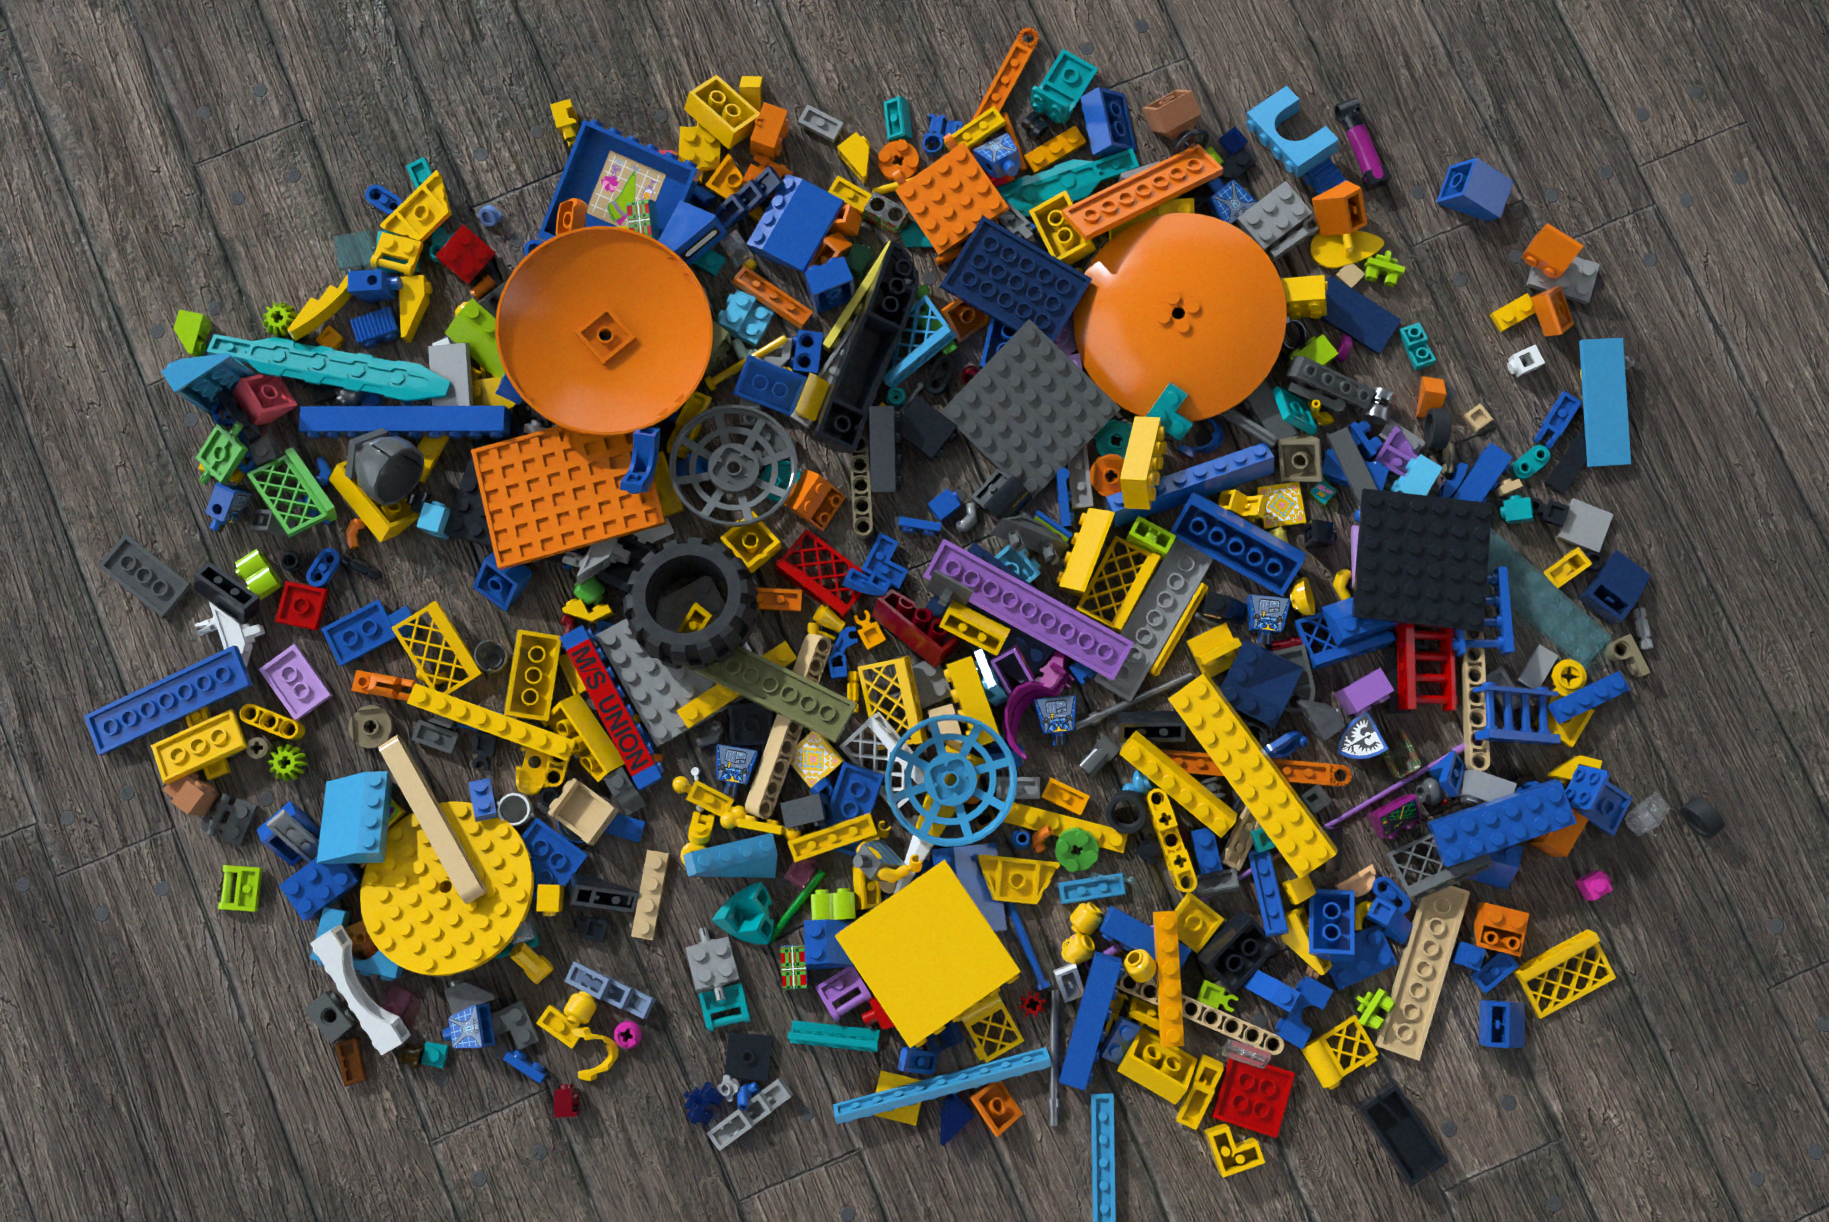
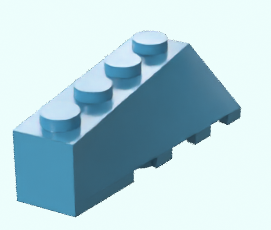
M773 833L692 851L683 855L688 877L775 878L777 850Z

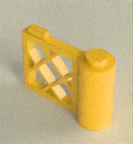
M998 993L992 997L989 995L981 999L982 1004L973 1010L969 1007L963 1011L964 1016L957 1020L958 1022L963 1021L977 1046L974 1048L980 1061L984 1059L986 1063L1024 1042ZM1000 1009L1005 1014L1003 1025L991 1022L993 1013ZM1007 1020L1010 1023L1011 1027L1006 1026ZM977 1022L986 1023L984 1036L974 1033L971 1026ZM990 1025L1002 1028L999 1039L987 1037ZM1005 1029L1014 1031L1017 1039L1010 1043L1002 1041ZM986 1040L997 1043L996 1050L989 1055L983 1049Z
M1356 1015L1346 1019L1318 1038L1307 1042L1303 1050L1301 1049L1323 1088L1328 1087L1329 1090H1332L1341 1084L1340 1080L1361 1065L1368 1067L1377 1061L1375 1056L1378 1055V1052L1361 1023L1358 1022L1359 1020ZM1352 1022L1357 1029L1355 1038L1345 1035L1347 1026ZM1332 1035L1339 1036L1338 1049L1331 1048L1326 1039ZM1344 1038L1355 1041L1352 1053L1342 1051ZM1359 1042L1366 1044L1370 1051L1364 1057L1357 1055ZM1341 1054L1351 1056L1350 1066L1344 1070L1339 1063Z

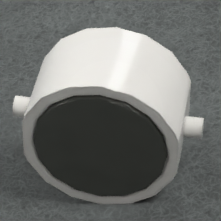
M507 794L496 804L498 806L499 818L502 821L507 820L513 826L524 825L535 815L532 802L522 794Z

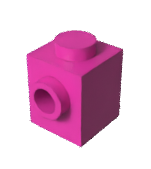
M1602 870L1590 871L1574 881L1585 900L1595 901L1613 890L1610 885L1611 880L1609 876L1602 872Z

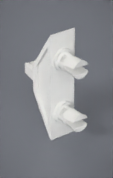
M209 601L213 618L195 624L196 627L202 628L197 631L198 634L203 636L218 630L224 650L233 645L238 646L247 668L253 647L252 643L255 642L254 638L265 634L263 626L257 624L250 627L248 623L243 624Z

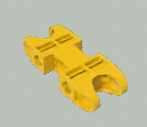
M1153 789L1144 799L1148 803L1149 816L1162 847L1171 879L1177 890L1186 893L1192 892L1197 886V878L1187 849H1185L1168 796L1162 789ZM1153 793H1157L1161 798L1158 805L1151 801ZM1165 817L1166 821L1163 823L1160 821V818ZM1168 834H1172L1176 838V844L1172 847L1167 846L1165 843V837ZM1177 858L1181 860L1179 864L1175 863V860H1177ZM1184 876H1187L1190 881L1187 888H1183L1181 885V879Z

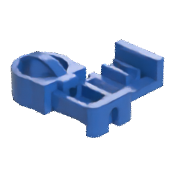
M929 114V133H925L923 140L925 154L929 157L939 156L944 150L943 137L949 133L951 135L955 133L957 127H959L958 130L964 127L963 121L947 120L945 115L936 117L935 114ZM933 141L932 150H928L926 145ZM937 141L940 143V147L938 149H936Z

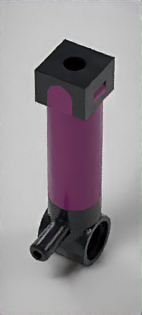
M1352 98L1334 106L1336 119L1339 124H1342L1363 174L1361 180L1366 192L1385 186L1391 177L1386 165L1382 166L1362 118V108L1359 100Z

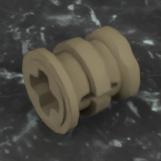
M252 738L247 743V754L255 759L269 758L274 751L273 744L263 738ZM263 746V750L258 751V747Z

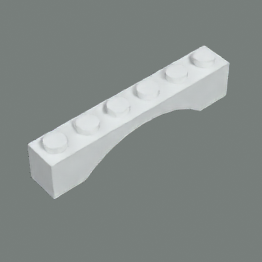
M341 924L310 943L315 955L324 964L326 972L331 975L338 991L343 994L350 1010L355 1013L362 1029L367 1032L374 1048L381 1055L401 1045L411 1036L399 1016L377 1005L362 988L353 966V942Z

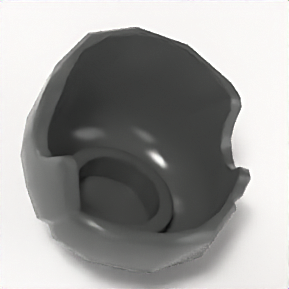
M492 639L480 642L475 648V662L484 672L491 674L499 673L508 664L509 655L506 648Z

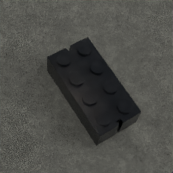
M1390 1081L1374 1092L1376 1097L1369 1095L1354 1105L1403 1181L1409 1186L1413 1187L1428 1176L1424 1170L1420 1169L1422 1166L1433 1173L1449 1162L1397 1084Z

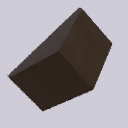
M982 800L973 805L965 803L964 805L968 813L975 810ZM988 805L972 821L979 832L988 826L996 816L990 805Z

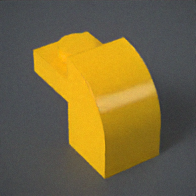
M1238 490L1221 491L1217 505L1250 523H1254L1255 519L1263 518L1269 498L1263 495L1246 496Z

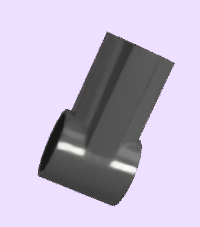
M1105 733L1093 746V750L1082 760L1079 767L1093 778L1105 763L1109 762L1119 752L1121 747Z

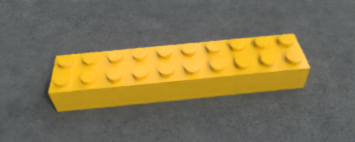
M1207 672L1168 698L1300 879L1337 854V847Z

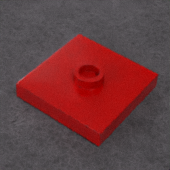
M286 581L275 622L319 631L329 590Z

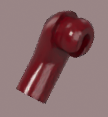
M563 615L561 625L566 626L563 635L575 629L576 619L573 616Z

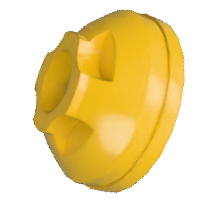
M1306 577L1297 579L1293 588L1290 589V600L1293 608L1305 616L1315 615V601L1310 583Z

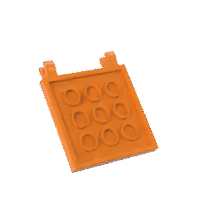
M950 133L944 136L943 139L951 151L909 181L905 180L899 169L892 173L900 186L895 190L940 257L968 239L982 216L994 221L1009 210L1008 205L963 142L958 145Z

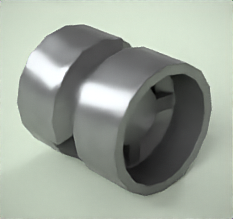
M1373 387L1372 389L1376 391L1368 409H1363L1361 417L1372 424L1387 425L1391 416L1389 409L1393 408L1397 396L1390 390Z

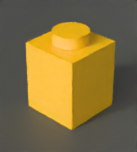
M538 884L536 911H543V916H556V912H562L564 885Z

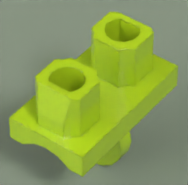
M1387 250L1385 255L1377 254L1376 258L1369 257L1367 262L1364 263L1363 270H1366L1365 280L1376 282L1378 275L1381 274L1386 276L1384 284L1394 287L1403 275L1405 267L1397 265V259L1391 258V251Z
M1380 988L1375 996L1369 991L1364 998L1358 995L1356 999L1361 1004L1357 1010L1363 1013L1358 1022L1366 1027L1370 1026L1381 1030L1385 1020L1379 1017L1377 1013L1381 1008L1391 1013L1397 1003L1389 997L1388 992Z

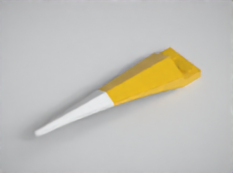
M948 744L945 746L947 753H959L960 751ZM970 753L966 757L973 766L986 763L984 759ZM953 773L947 774L944 778V782L947 785H953L957 780L956 775ZM981 774L977 775V782H978V780H979ZM928 792L922 806L927 811H929L934 801ZM941 805L936 816L952 818L956 813L955 807ZM921 814L919 815L918 822L916 825V828L919 830L925 820V817H923ZM933 822L928 834L940 837L947 825ZM913 835L904 863L909 865L910 857L915 854L919 856L918 862L922 860L923 863L934 844L923 841ZM910 871L909 875L898 880L894 894L908 885L916 872Z

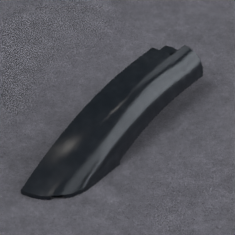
M893 240L888 246L848 338L812 437L829 445V449L837 452L853 453L856 451L869 415V406L873 404L887 366L905 329L918 292L919 276L917 269H915L911 261L912 257L901 245Z

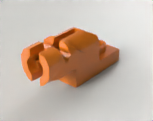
M356 670L351 691L408 701L410 694L404 693V688L413 689L416 681Z

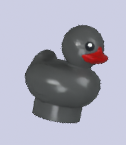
M1433 778L1424 779L1415 788L1417 800L1433 806L1441 802L1445 806L1452 798Z

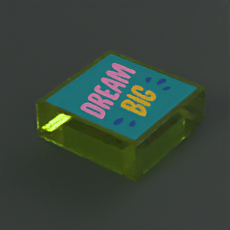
M1323 478V481L1317 482L1307 494L1323 508L1338 491Z

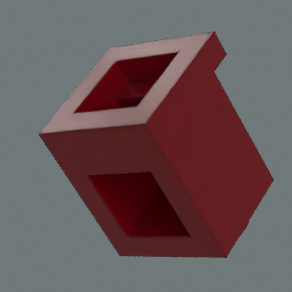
M574 1083L560 1084V1088L554 1090V1118L577 1117L581 1114V1109H576V1106H579L580 1099L579 1093H576Z

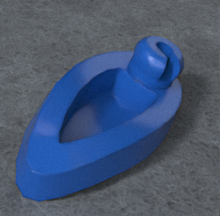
M1290 731L1263 749L1272 758H1285L1291 755L1298 747H1305L1308 743V738L1300 731Z

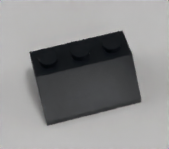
M1240 910L1204 947L1196 958L1234 994L1279 946L1271 937H1266L1264 929L1250 915Z

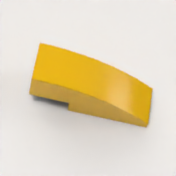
M695 391L687 400L675 422V429L667 442L668 453H671L672 445L685 424L698 414L709 409L712 397ZM703 423L695 427L687 437L695 442ZM681 445L678 457L687 459V454L691 450Z
M1205 1054L1202 1055L1177 1114V1122L1197 1130L1224 1070L1222 1062Z

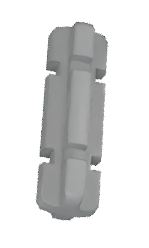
M1634 609L1633 616L1636 618V631L1638 638L1641 640L1639 641L1640 649L1653 648L1652 639L1649 638L1651 633L1648 619H1645L1647 616L1646 609Z

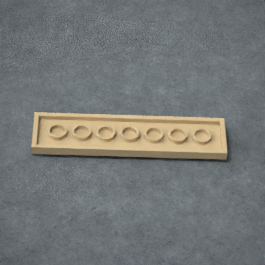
M1451 885L1419 900L1412 922L1413 928L1407 938L1390 997L1397 1005L1391 1013L1385 1011L1383 1017L1385 1024L1379 1030L1375 1046L1420 1061L1470 891Z

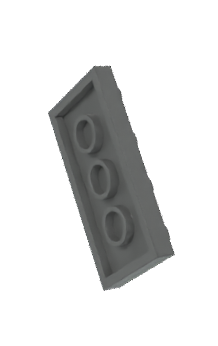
M126 533L98 565L101 570L163 618L169 615L192 587L190 582Z

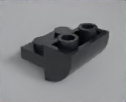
M998 468L971 496V499L985 510L989 517L999 523L1002 518L1016 516L1032 499V495L1016 477L1010 476Z

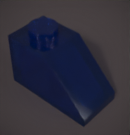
M957 1093L953 1096L949 1094L941 1102L943 1106L940 1110V1144L942 1146L975 1116V1112Z

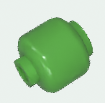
M595 575L578 586L577 582L574 584V594L578 599H582L586 606L590 604L596 606L604 599L602 594L606 588Z

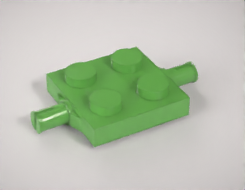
M235 421L230 431L224 425L216 424L196 457L205 470L199 479L200 483L207 485L211 477L214 476L221 483L227 484L248 451V448L238 438L239 432L244 427L241 423Z

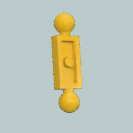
M678 776L673 780L672 787L675 792L688 793L685 800L719 817L726 812H732L736 818L745 819L747 812L743 806H731L734 801L733 798L697 780L694 781L693 785H690L689 780L684 776Z
M726 812L720 818L721 826L725 829H733L736 826L784 835L787 840L801 836V831H795L794 827L785 829L784 826H779V821L766 819V823L757 821L758 817L745 815V819L736 818L732 812Z

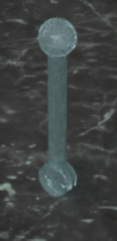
M1093 872L1090 876L1093 881L1103 879L1128 882L1131 885L1136 883L1134 876H1129L1128 878L1099 875L1097 872Z

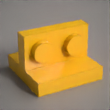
M1226 622L1186 641L1201 673L1207 672L1210 677L1229 669L1239 651L1238 647L1242 646L1239 638H1233Z

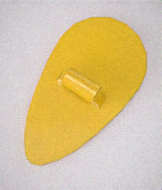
M1363 231L1320 236L1318 233L1311 242L1310 253L1313 260L1320 266L1335 269L1373 256L1383 247L1384 240L1374 234Z

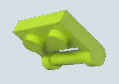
M223 865L222 872L225 873L221 902L218 903V909L257 912L263 868ZM238 873L234 903H230L233 875Z

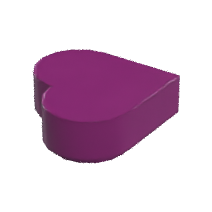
M1344 334L1340 338L1337 349L1339 354L1335 358L1336 361L1344 362L1353 346L1350 336Z

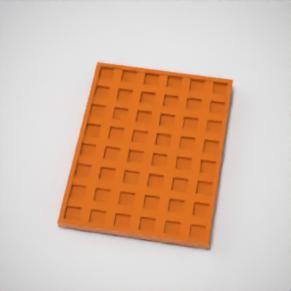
M555 426L471 450L496 564L499 570L666 525L655 478H653L648 492L631 494L620 490V482L628 472L632 460L633 433L618 436H595Z

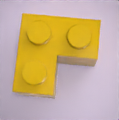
M1225 1123L1204 1130L1218 1173L1223 1178L1265 1163L1260 1146L1255 1138L1252 1137L1234 1143L1229 1126Z

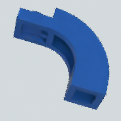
M660 428L636 429L633 433L632 460L628 472L620 482V490L631 494L648 492L658 461Z

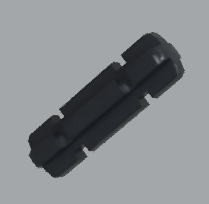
M345 553L341 558L342 564L365 576L368 575L369 578L375 581L382 574L381 570L348 553Z

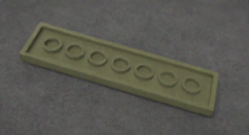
M739 645L732 650L733 656L719 664L718 660L707 663L708 668L691 670L837 743L857 707V703Z

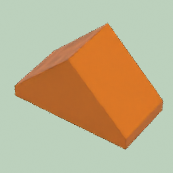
M1422 376L1416 417L1425 419L1430 408H1442L1446 397L1443 379Z

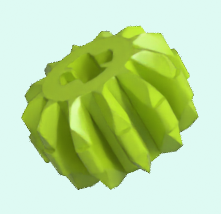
M273 302V308L266 307L268 313L262 314V317L265 319L262 324L264 327H267L266 331L269 334H274L278 338L281 335L288 337L287 329L298 314L295 312L294 307L288 306L285 302H281L280 305Z
M287 744L285 748L279 746L278 753H271L274 760H269L268 763L274 766L269 771L276 773V779L283 778V781L288 782L290 778L293 780L298 779L297 773H305L301 767L307 766V762L302 761L306 755L305 753H300L301 749L299 747L293 748L292 745ZM290 760V765L285 766V762Z

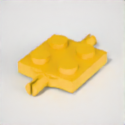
M697 122V126L694 127L680 126L678 161L685 163V160L697 164L696 168L702 171L699 178V184H702L703 172L716 171L720 165L721 142Z

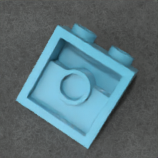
M737 289L735 294L731 293L726 302L728 307L725 311H720L717 321L719 326L729 332L730 336L757 347L775 312L767 306L756 302L755 297Z
M1009 544L995 556V558L1029 583L1041 574L1039 572L1041 566L1034 558L1029 560L1025 555L1027 552L1026 548L1016 552V549L1012 550Z
M983 649L974 652L977 659L974 661L975 667L983 685L987 701H990L995 707L1007 702L1009 694L990 663L991 658Z

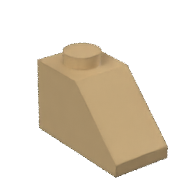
M953 704L927 710L929 718L944 714H955ZM958 721L937 722L941 734H961ZM957 740L943 741L958 750H961L964 742Z

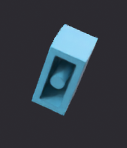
M432 501V504L424 502L417 527L428 535L448 540L449 536L443 532L451 509L436 501Z

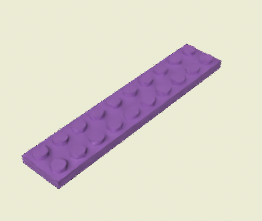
M943 539L923 576L930 580L936 569L973 589L974 591L968 602L1111 680L1115 679L1134 644L1131 640L946 539Z

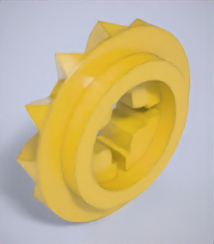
M1571 659L1562 660L1553 667L1551 674L1553 685L1567 694L1582 689L1587 680L1584 667L1579 662ZM1567 670L1569 671V675H1573L1574 677H1576L1569 680V683L1567 682L1566 678L1561 677L1562 675L1567 674Z

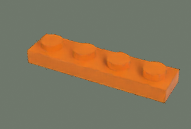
M745 265L733 278L732 283L755 297L756 300L799 329H802L813 314L812 310Z

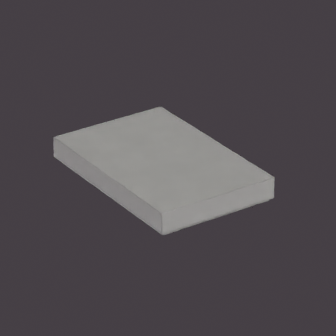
M469 343L428 346L430 370L451 382L447 396L433 398L432 406H474Z

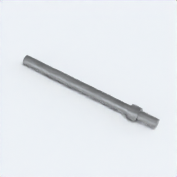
M1189 672L1134 696L1131 702L1125 700L1100 712L1094 711L1088 714V717L1075 722L1074 727L1078 731L1091 724L1095 726L1107 717L1194 680L1193 675Z
M1050 990V1059L1052 1066L1050 1067L1049 1098H1047L1049 1126H1058V1108H1060V1098H1058L1059 990Z

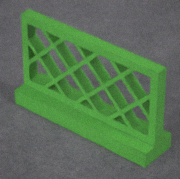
M293 447L285 450L286 455L246 473L289 538L328 519L329 522L337 519L334 505ZM284 463L288 467L286 473L275 471L276 467ZM261 474L269 475L266 482L257 481L255 477ZM273 476L284 478L282 484H271ZM288 479L298 481L297 487H287ZM268 488L279 490L276 498L266 495ZM283 491L294 493L292 501L281 499ZM298 494L308 496L307 503L297 502ZM278 505L290 506L287 513L277 511ZM294 506L305 508L302 516L291 514ZM309 509L319 511L320 515L314 518L306 517ZM289 519L300 521L299 525L292 529L287 525Z

